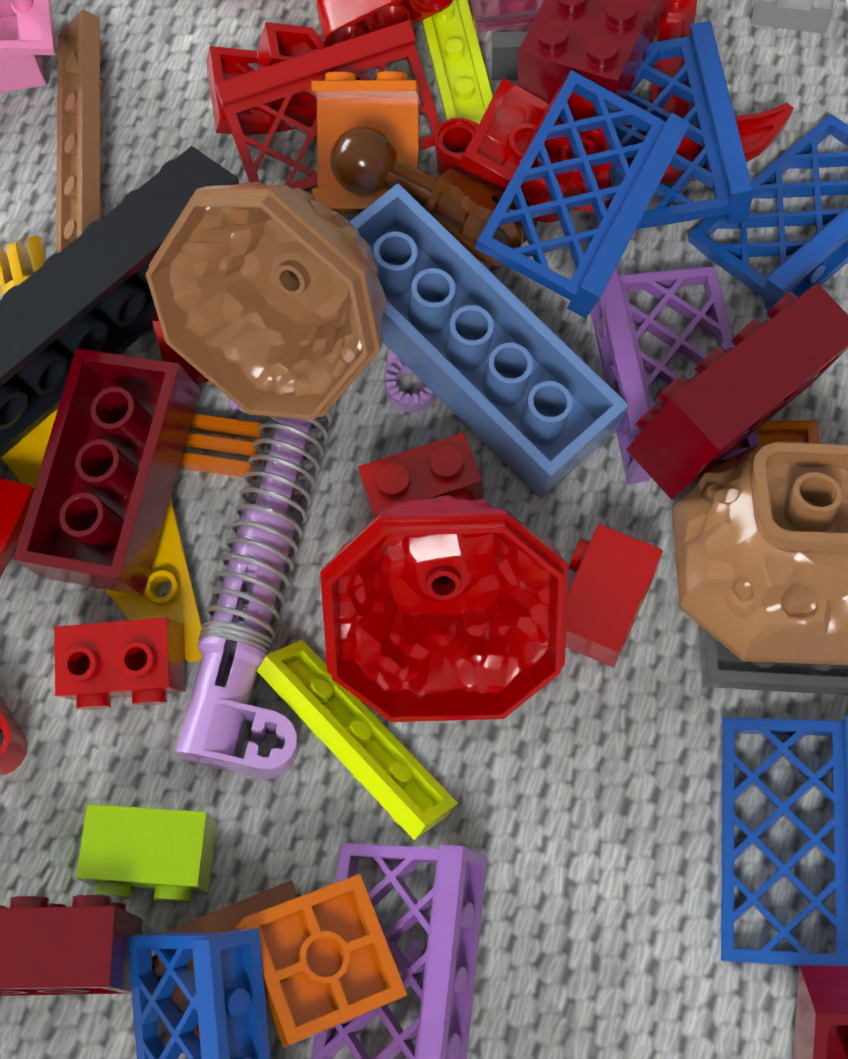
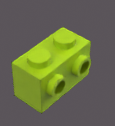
M87 804L76 879L95 886L93 895L110 896L114 899H130L132 889L154 890L153 899L157 901L190 903L191 893L209 894L218 822L207 812Z

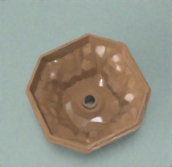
M256 181L237 185L206 186L196 189L151 260L149 269L146 272V278L166 344L250 415L308 420L324 417L379 353L383 343L382 315L387 301L377 277L378 269L375 265L373 248L360 236L359 231L338 212L329 209L322 201L304 192L301 188L291 189L287 185H266Z
M777 441L765 446L757 444L741 454L730 455L726 462L716 465L705 472L698 485L681 498L672 508L679 605L682 606V611L704 630L706 629L741 661L848 665V445Z

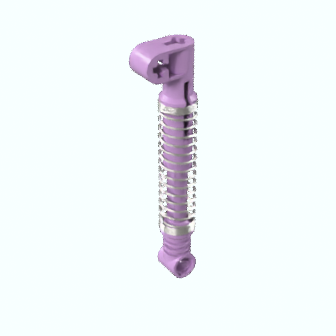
M337 403L331 407L324 417H316L314 420L279 417L277 422L269 416H264L268 422L259 425L257 428L264 438L254 441L253 446L260 454L251 456L248 460L256 470L247 472L244 475L246 481L254 487L243 488L239 492L242 498L251 504L237 505L235 511L241 516V519L230 524L231 528L236 532V536L226 540L227 546L232 549L231 554H225L221 557L227 569L216 574V577L222 582V586L211 592L218 601L216 605L207 607V612L213 618L212 621L203 623L200 631L201 634L198 637L197 648L202 658L175 750V754L178 757L205 766L262 779H274L284 775L293 766L297 758V734L292 722L285 715L276 711L249 705L257 675L256 670L265 656L270 654L271 647L274 644L272 640L276 634L270 625L277 623L281 618L275 608L280 607L285 602L280 591L286 589L290 584L285 574L291 572L294 568L290 557H293L298 552L294 541L300 539L303 534L299 526L307 518L303 508L308 507L311 503L308 492L312 491L316 485L312 476L316 475L320 470L317 460L321 459L324 454L321 444L325 443L328 439L326 429L332 423ZM326 421L324 426L319 423ZM312 424L316 425L318 428H312ZM275 427L274 437L265 433L263 428ZM322 431L323 437L318 442L310 433ZM261 443L272 444L270 453L261 449L258 445ZM317 447L319 452L316 457H313L305 450ZM254 460H267L266 467L262 468L254 463ZM313 463L315 468L311 473H308L301 465ZM253 475L263 476L261 484L251 480L249 477ZM308 478L310 481L307 489L297 484V480ZM246 492H256V493H258L257 500L252 499L251 497L247 496L245 493H246ZM304 495L306 501L304 504L299 505L296 501L292 500L293 496ZM289 511H300L302 515L300 520L295 521V519L288 515ZM292 545L293 550L291 553H289L290 547ZM242 608H247V612L242 611ZM230 656H233L234 659L226 688L221 687ZM244 721L253 723L251 731L255 742H264L267 734L277 735L278 745L283 747L282 749L273 748L269 757L260 756L258 745L248 741L244 759L234 757Z

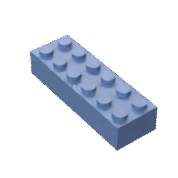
M396 184L350 221L359 231L360 236L373 248L375 265L378 269L377 277L387 301L382 315L383 343L540 499L617 431L629 404L403 187Z

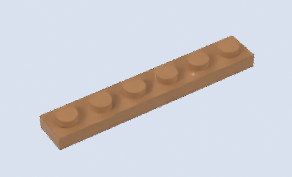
M83 9L58 35L56 253L61 252L82 235L89 224L103 218L104 207L100 203V181L104 170L103 162L100 161V139L103 133V121L100 119V98L103 92V81L100 79V58L103 52V42L100 40V17Z

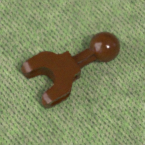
M358 126L351 128L336 140L331 151L330 164L335 179L344 189L358 195H371L384 188L390 190L396 184H399L475 258L490 265H503L474 247L504 194L505 188L484 179L466 176L451 168L437 179L398 160L395 146L390 138L374 127ZM525 198L528 207L534 206L533 203ZM512 201L509 208L517 210L514 201ZM534 217L532 221L536 229L537 217ZM521 221L499 226L493 236L494 239L512 249L522 247V244L527 241Z

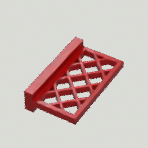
M410 20L216 83V92L227 118L248 181L260 182L257 170L264 155L267 154L292 167L284 185L289 186L291 189L301 188L303 191L317 186V172L300 164L312 138L317 140V116L312 127L309 128L284 115L293 96L305 93L317 100L312 93L311 81H325V74L329 72H351L356 74V80H373L363 75V73L378 68L377 73L384 72L387 65L406 59L412 78L416 80L419 87V99L421 105L419 104V114L425 116L431 136L419 140V152L434 147L435 133L441 124L414 44L416 37ZM284 100L279 112L267 106ZM258 109L275 118L263 144L243 134L237 115ZM280 121L307 135L296 161L269 148ZM247 145L260 151L254 163ZM297 170L310 176L292 182Z

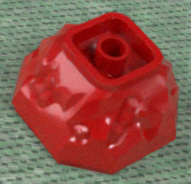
M450 495L434 499L393 503L388 509L383 510L375 519L371 520L368 526L354 539L342 545L338 553L326 563L320 572L327 672L332 675V680L390 722L505 719L561 673V668L565 666L569 565L553 544L531 531L506 509L492 507L485 499L471 501L455 500Z

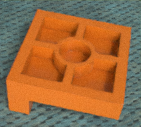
M361 874L247 916L235 928V930L259 928L265 998L283 1048L323 1031H328L342 1023L345 1024L361 1015L407 996Z

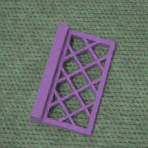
M715 266L618 275L616 267L601 298L591 310L605 382L629 404L616 431L627 484L646 482L651 479L647 472L626 450L640 434V431L635 427L637 421L658 404L651 399L649 388L657 378L670 385L680 377L666 368L677 352L697 365L708 356L687 342V339L697 326L716 337L718 346H721L725 351L730 347H735L731 342L733 335ZM682 286H704L707 302L700 311L676 295ZM644 290L660 302L648 316L630 304L627 292ZM666 306H669L691 321L680 337L655 321ZM709 311H710V314H711V318H710L709 316H707V313H708ZM634 323L640 326L637 331L635 329ZM646 331L671 347L660 363L640 350L638 341ZM645 370L651 373L648 378L646 377ZM757 430L743 441L744 448L733 449L715 465L726 462L730 455L741 454L747 449L760 444Z
M342 843L336 883L357 875L359 859L376 860L386 877L368 893L373 907L395 888L410 908L388 931L379 918L378 921L394 962L403 973L400 977L404 988L406 989L411 985L421 1000L419 1017L407 1029L403 1030L388 1008L389 1004L353 1019L349 1024L342 1023L328 1031L318 1033L314 1039L312 1059H332L345 1045H347L355 1059H371L356 1035L377 1015H379L395 1040L374 1059H394L401 1051H403L407 1059H467L488 857L464 846L441 845V848ZM390 861H402L396 868L390 863ZM421 862L437 863L434 888L418 902L403 879ZM430 909H431V918H430V917L428 916V914H427V912H428ZM419 921L428 934L427 951L411 965L396 944V941ZM424 972V978L422 981L419 976ZM417 1037L415 1048L412 1044V1041Z

